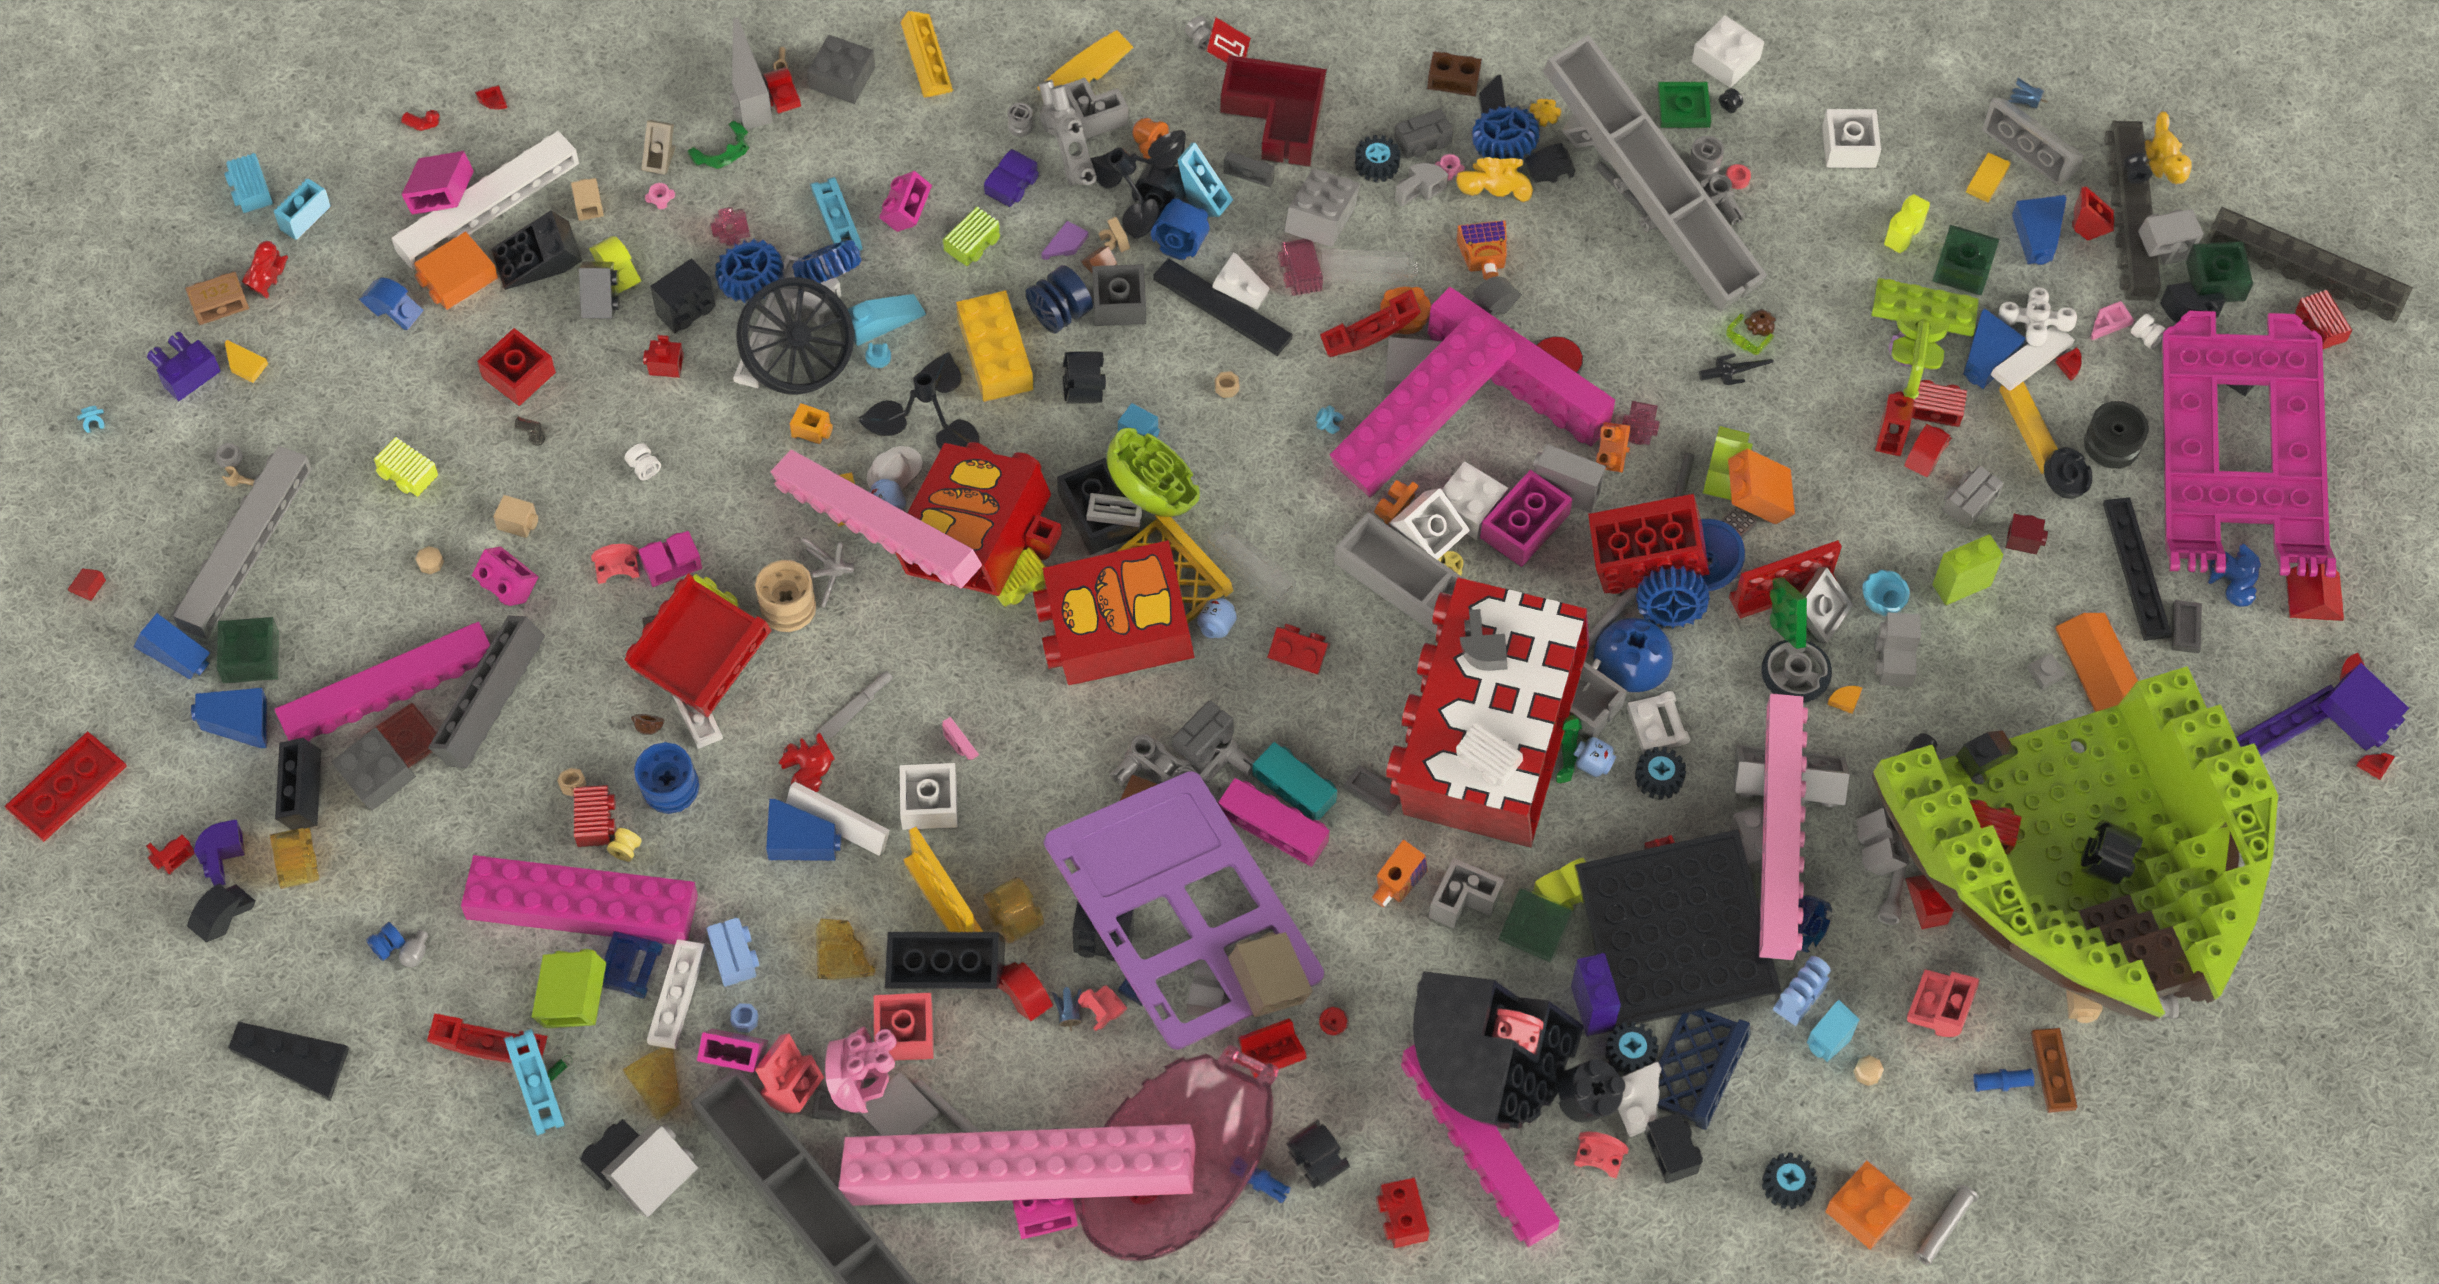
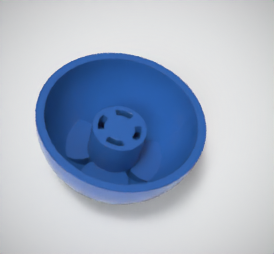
M1626 618L1612 623L1600 634L1594 646L1593 660L1599 659L1601 664L1597 670L1627 690V692H1644L1659 686L1668 677L1673 664V651L1669 639L1658 626L1644 619Z

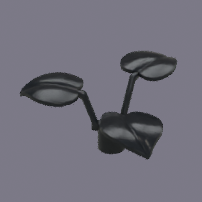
M1184 130L1170 132L1155 140L1148 149L1150 159L1140 157L1135 153L1129 155L1120 147L1104 155L1090 158L1094 167L1096 181L1103 188L1111 189L1118 186L1122 177H1124L1139 199V203L1131 205L1122 218L1123 229L1134 239L1141 238L1152 230L1160 216V207L1154 199L1144 202V198L1129 175L1135 172L1136 161L1147 164L1154 163L1156 168L1160 170H1167L1178 163V158L1184 152L1186 140Z
M949 352L933 360L914 376V390L910 391V398L904 411L899 403L886 400L875 404L864 415L859 417V422L874 434L881 436L896 435L907 427L905 417L909 415L916 397L924 403L933 401L941 425L944 428L936 435V444L940 450L944 443L966 447L970 442L980 443L979 434L970 422L957 419L948 426L937 401L936 391L940 393L951 392L960 385L962 380L961 372Z

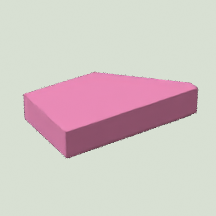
M2122 301L2099 309L2090 336L2091 340L2133 325L2134 319Z
M951 717L942 721L943 735L957 754L965 755L968 760L979 756L978 752Z

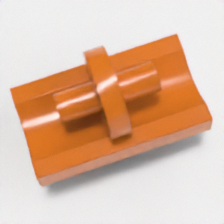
M1608 422L1603 423L1596 463L1606 466L1605 470L1623 473L1626 452L1629 453L1630 447H1627L1630 426Z
M1396 480L1389 489L1388 495L1397 500V502L1393 505L1385 498H1382L1377 504L1374 513L1391 527L1389 523L1410 505L1419 485L1412 481L1407 486Z

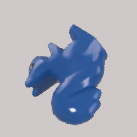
M2243 543L2240 545L2239 552H2237V557L2235 558L2225 551V573L2215 572V560H2211L2209 563L2210 579L2208 583L2212 584L2223 577L2227 578L2231 583L2226 588V598L2231 604L2238 607L2249 606L2256 599L2255 594L2257 590L2253 585L2259 578V568L2261 567L2259 557Z

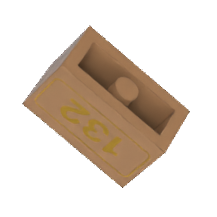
M235 271L185 288L199 326L249 309Z

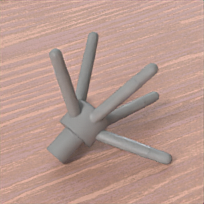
M803 537L801 541L808 546L806 551L824 562V569L809 572L811 578L824 575L830 576L820 604L821 608H824L835 578L841 577L843 573L852 574L854 572V564L844 563L843 559H841L842 542H838L835 558H832Z

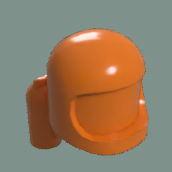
M1149 118L1138 120L1132 130L1134 141L1139 144V151L1147 159L1151 158L1148 155V149L1151 144L1159 137L1169 133V127L1166 123L1162 121L1156 123Z

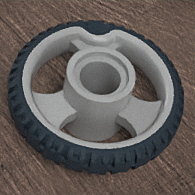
M1787 640L1779 641L1770 647L1763 658L1761 668L1763 681L1773 694L1802 696L1803 703L1813 701L1827 690L1831 681L1832 667L1826 653L1819 646H1815L1816 644L1807 642L1808 640H1806V647L1799 649L1794 648ZM1785 651L1789 656L1786 658L1783 670L1781 672L1771 671L1774 658ZM1804 652L1810 654L1818 661L1822 673L1811 671L1812 661L1807 655L1803 654ZM1792 669H1798L1801 673L1794 672ZM1808 683L1812 689L1798 692L1788 690L1783 686L1786 684L1791 688H1801Z

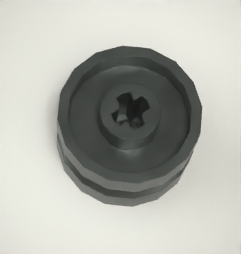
M2111 401L2102 404L2095 410L2086 431L2084 448L2089 457L2099 465L2118 469L2129 466L2138 458L2149 432L2148 420L2141 410L2127 402Z

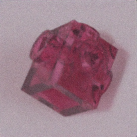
M733 207L719 209L718 214L713 215L714 222L710 223L713 238L718 237L720 243H725L726 246L734 245V243H740V239L750 237L743 208L733 210ZM728 224H733L731 228H726Z
M1632 401L1629 415L1624 414L1622 425L1630 426L1628 441L1637 445H1650L1651 437L1657 436L1660 421L1655 420L1657 405Z

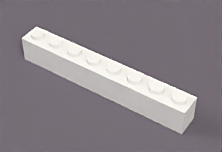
M559 131L545 137L540 143L530 149H526L521 155L503 164L501 168L490 175L484 176L479 182L466 189L458 207L432 211L428 215L419 218L417 222L408 228L400 230L392 237L396 253L415 271L414 263L465 231L469 235L578 165L576 149Z

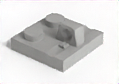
M1819 567L1801 594L1807 598V627L1818 642L1827 643L1853 606V603L1828 568Z

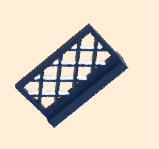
M1705 1010L1682 1014L1659 1061L1661 1067L1659 1078L1662 1075L1663 1079L1659 1080L1658 1087L1666 1085L1671 1096L1659 1099L1657 1108L1672 1114L1680 1112L1681 1117L1695 1122L1697 1127L1707 1130L1751 1036L1750 1022L1741 1019L1735 1022ZM1692 1014L1701 1018L1704 1025L1689 1030L1686 1021L1689 1015ZM1719 1026L1730 1029L1728 1036L1718 1040L1715 1039L1711 1030ZM1707 1031L1712 1042L1697 1047L1693 1036ZM1689 1038L1693 1049L1678 1054L1675 1047L1676 1042ZM1715 1048L1718 1054L1717 1059L1705 1064L1700 1053ZM1696 1055L1701 1065L1686 1070L1682 1059ZM1677 1061L1682 1072L1667 1077L1664 1071L1665 1065ZM1704 1071L1707 1078L1706 1083L1693 1087L1689 1076ZM1685 1078L1689 1089L1674 1094L1670 1083ZM1693 1095L1696 1102L1693 1110L1689 1111L1681 1108L1678 1100Z

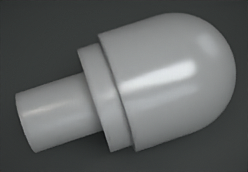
M418 930L414 938H409L405 942L399 953V961L403 966L413 968L421 962L426 953L427 947L424 943L429 936L427 932Z

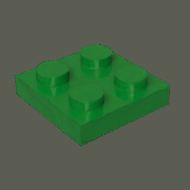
M1658 82L1657 90L1661 128H1710L1711 111L1708 82Z
M1783 577L1773 579V589L1770 592L1772 601L1770 624L1794 648L1806 647L1807 598Z

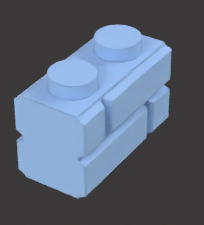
M739 918L708 926L706 928L723 985L726 987L740 981L755 978V967L760 965L755 950L749 951L747 943L752 942L748 926L742 927Z

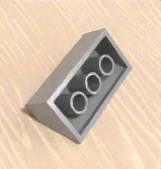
M1994 98L1991 101L1982 128L1985 133L2060 187L2079 170L2084 155L2075 147H2071L2060 139L2057 134L2049 131L2036 119L2031 118L2020 110L2017 105L2012 104L2005 98Z
M1736 745L1733 784L1735 793H1739L1740 796L1753 798L1755 795L1764 796L1765 748ZM1802 752V756L1807 757L1806 771L1802 773L1801 781H1806L1805 797L1801 798V804H1809L1810 801L1821 802L1822 805L1827 807H1837L1838 804L1845 805L1850 776L1845 757Z

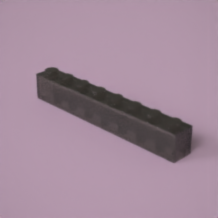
M2113 120L2110 129L2105 131L2104 143L2109 146L2106 163L2107 166H2111L2108 181L2109 186H2113L2111 206L2115 207L2114 227H2117L2118 231L2115 237V247L2120 249L2117 259V267L2122 269L2119 286L2120 290H2124L2125 300L2155 301L2161 288L2158 255L2148 256L2138 232L2145 219L2153 215L2149 180L2140 184L2128 182V171L2125 170L2123 165L2124 159L2131 154H2146L2143 121Z
M2222 206L2205 240L2206 243L2216 249H2222L2234 254L2239 259H2246L2263 269L2272 270L2283 275L2286 279L2305 284L2310 289L2328 290L2332 298L2345 301L2354 305L2359 310H2366L2378 315L2383 320L2394 323L2397 322L2413 289L2412 286Z

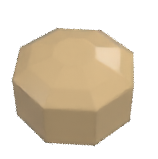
M1221 372L1215 378V392L1221 397H1234L1239 392V377L1233 372Z
M430 546L419 550L415 558L420 571L427 574L440 571L444 563L439 549Z
M574 768L561 772L557 780L562 793L569 796H574V787H584L587 784L581 770Z
M1868 1055L1859 1058L1853 1072L1858 1082L1869 1086L1878 1083L1884 1069L1879 1059Z

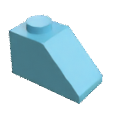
M1838 1000L1811 1031L1807 1040L1809 1049L1815 1056L1822 1057L1828 1062L1851 1041L1860 1019Z

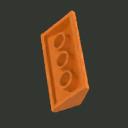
M2082 613L2057 625L2055 629L2095 712L2119 705L2138 679L2106 614Z

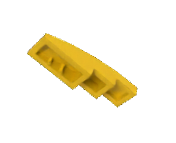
M1116 30L1077 54L1046 80H1053L1054 87L1085 77L1088 83L1093 78L1099 80L1133 46Z

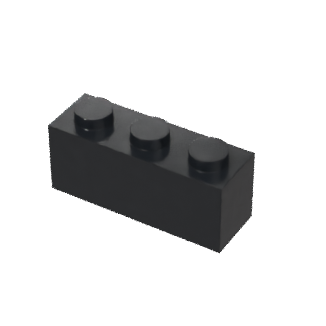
M305 738L279 743L275 819L291 830L318 825L321 749Z

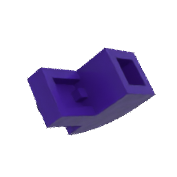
M237 819L209 826L196 840L194 853L200 864H203L205 877L210 878L214 886L226 884L223 860L245 855L243 832Z

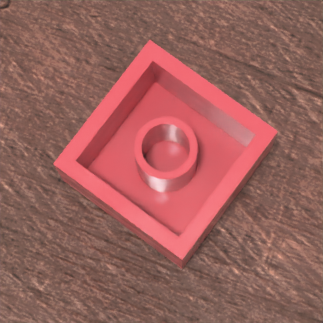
M931 993L874 995V1042H876L875 1036L879 1031L883 1029L890 1030L897 1041L895 1047L889 1050L894 1061L934 1059Z

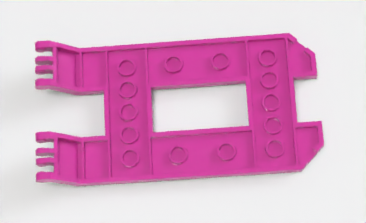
M2188 311L2181 317L2179 322L2163 332L2165 549L2169 559V571L2178 572L2180 570V558L2188 559L2187 571L2195 572L2196 559H2198L2199 572L2206 573L2208 569L2207 560H2215V572L2225 573L2226 554L2221 543L2220 522L2273 524L2274 555L2279 564V575L2288 576L2290 574L2289 563H2297L2298 576H2305L2306 563L2309 565L2310 577L2317 576V564H2325L2324 574L2326 577L2335 578L2336 558L2330 547L2322 336L2303 325V320L2296 314L2268 313L2267 335L2216 334V312ZM2217 384L2269 386L2271 473L2219 471Z

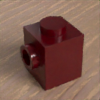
M2014 513L2008 527L2005 548L2037 555L2040 546L2046 545L2048 531L2044 530L2045 520L2033 515Z

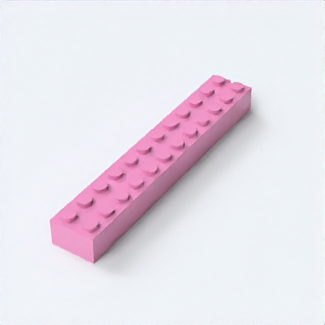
M1191 1124L845 1137L839 1189L853 1206L1193 1194L1195 1139Z

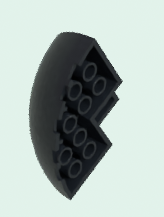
M1423 971L1421 980L1417 985L1413 1034L1420 1067L1435 1093L1455 1111L1488 1126L1507 1130L1510 1128L1520 1129L1525 1122L1532 1123L1541 1115L1540 1109L1543 1105L1549 1106L1557 1096L1556 1085L1558 1079L1566 1071L1565 1067L1568 1059L1575 1058L1584 1025L1551 1001L1518 997L1493 979ZM1498 1009L1524 1013L1543 1021V1030H1540L1535 1054L1512 1039L1492 1037Z

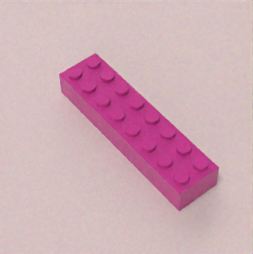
M1449 287L1431 305L1428 335L1433 341H1443L1475 308L1512 338L1516 352L1491 377V380L1496 385L1503 386L1511 391L1516 399L1527 402L1538 414H1544L1550 418L1558 428H1564L1569 431L1580 443H1586L1592 447L1600 438L1603 423H1611L1615 405L1614 398L1452 287Z
M1475 308L1330 454L1333 465L1371 498L1516 352L1514 340Z
M473 855L461 908L467 920L676 945L677 939L689 940L698 894L695 882Z

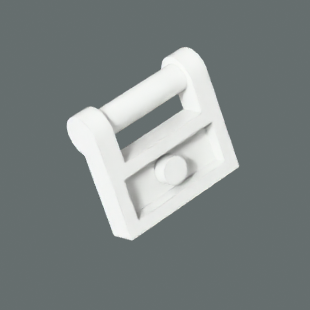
M1673 691L1627 704V709L1643 754L1648 749L1652 752L1653 747L1658 746V749L1662 750L1663 747H1677L1686 745L1691 741L1688 732L1683 728L1675 705L1677 700ZM1665 706L1674 732L1673 736H1667L1658 710L1659 707Z

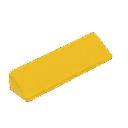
M908 11L901 20V25L923 97L952 92L953 88L930 15Z
M2024 381L2011 391L2001 384L1999 391L2041 474H2044L2046 458L2053 451L2058 450Z

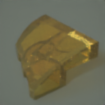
M820 919L816 928L817 979L832 980L874 976L875 967L868 963L863 954L864 947L854 937V930L848 920Z
M662 1047L623 1069L624 1075L639 1093L641 1100L656 1120H659L681 1105L673 1049Z

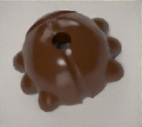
M1760 309L1753 312L1749 318L1745 319L1744 323L1748 325L1747 330L1752 331L1753 335L1769 336L1775 330L1774 322L1776 318L1771 316L1770 312Z
M635 714L631 716L636 730L641 734H655L664 725V719L658 716L648 714Z

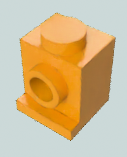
M802 403L799 404L790 422L791 436L793 438L799 437L817 444H821L823 438L828 439L833 429L828 412Z

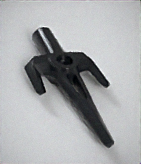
M1727 354L1717 357V367L1699 371V378L1703 381L1721 377L1725 385L1744 383L1745 379H1732V375L1771 364L1774 360L1766 359L1731 364L1725 360L1735 357L1736 354Z

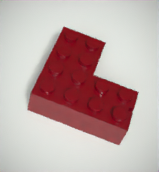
M1229 55L1220 95V113L1266 119L1262 139L1261 160L1283 163L1284 159H1289L1288 164L1311 167L1326 88L1327 69Z

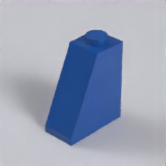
M2066 195L2016 201L2012 217L2027 264L2036 263L2043 265L2053 260L2058 246L2067 200Z
M1984 309L1981 312L1963 375L1966 376L1970 383L1984 389L1994 379L1991 376L1993 369L2022 349L2026 338Z
M158 613L140 632L134 648L188 679H191L195 673L200 676L210 664L206 661L210 655L209 651Z
M262 688L195 694V704L191 705V717L193 721H197L202 731L261 749L267 748V698Z
M769 799L766 845L769 860H836V851H841V834H836L835 824L777 799Z

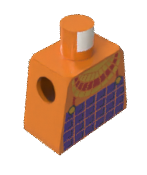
M1506 221L1458 225L1456 241L1469 271H1482L1485 280L1498 276L1497 269L1504 268L1506 262Z
M1403 839L1377 874L1379 888L1372 896V899L1383 908L1392 898L1401 902L1427 873L1426 855Z

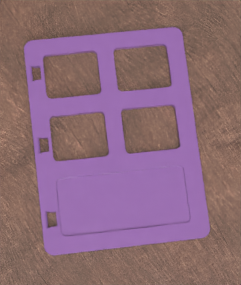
M1189 771L1065 824L1048 832L1044 838L1045 848L1162 1037L1172 1049L1180 1050L1253 1015L1230 961L1224 952L1225 947L1266 928L1272 929L1275 934L1286 932L1310 986L1318 984L1323 979V967L1203 779L1196 772ZM1071 859L1077 871L1071 874L1064 861ZM1226 867H1232L1258 908L1218 927L1210 928L1184 886ZM1159 897H1165L1190 935V939L1146 960L1141 959L1117 922L1116 917ZM1114 931L1123 943L1118 947L1109 935ZM1205 960L1229 997L1230 1002L1194 1020L1181 1023L1155 980L1195 961ZM1159 1005L1162 1006L1168 1016L1164 1021L1155 1009Z

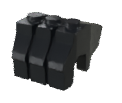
M1563 143L1546 146L1524 159L1531 178L1535 183L1544 181L1554 183L1557 182L1558 176L1567 174L1570 179L1574 177L1576 171L1569 152L1563 146Z

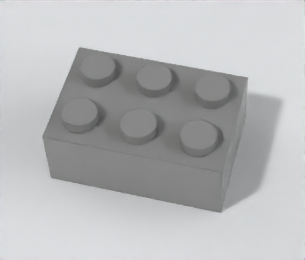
M1313 168L1289 206L1284 232L1333 247L1355 209L1360 183Z

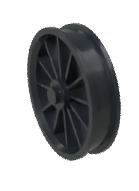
M790 277L768 284L746 303L737 323L736 342L744 366L759 383L779 393L801 395L822 388L833 381L844 370L853 351L854 328L846 306L832 290L811 279ZM798 289L794 322L780 290ZM804 291L817 296L821 301L807 319L801 322ZM774 292L786 324L760 303L765 296ZM825 302L834 313L836 319L809 328L807 324ZM756 308L783 331L749 325L754 309ZM837 322L839 324L841 341L811 336L813 331ZM749 331L781 336V340L752 350L749 341ZM809 342L841 347L836 363L834 364ZM780 344L783 347L782 351L768 369L765 370L755 358L754 353ZM789 348L791 350L787 382L769 373ZM805 349L831 369L823 378L816 379ZM796 351L799 353L810 383H793Z

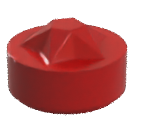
M1337 1007L1325 1009L1319 1018V1025L1322 1031L1332 1036L1344 1033L1349 1024L1346 1012Z

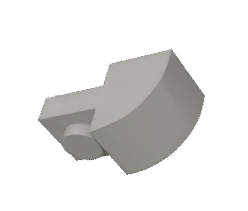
M1431 163L1412 165L1409 167L1408 179H1403L1396 186L1395 201L1402 207L1420 194L1428 201L1447 188L1448 173L1441 167Z

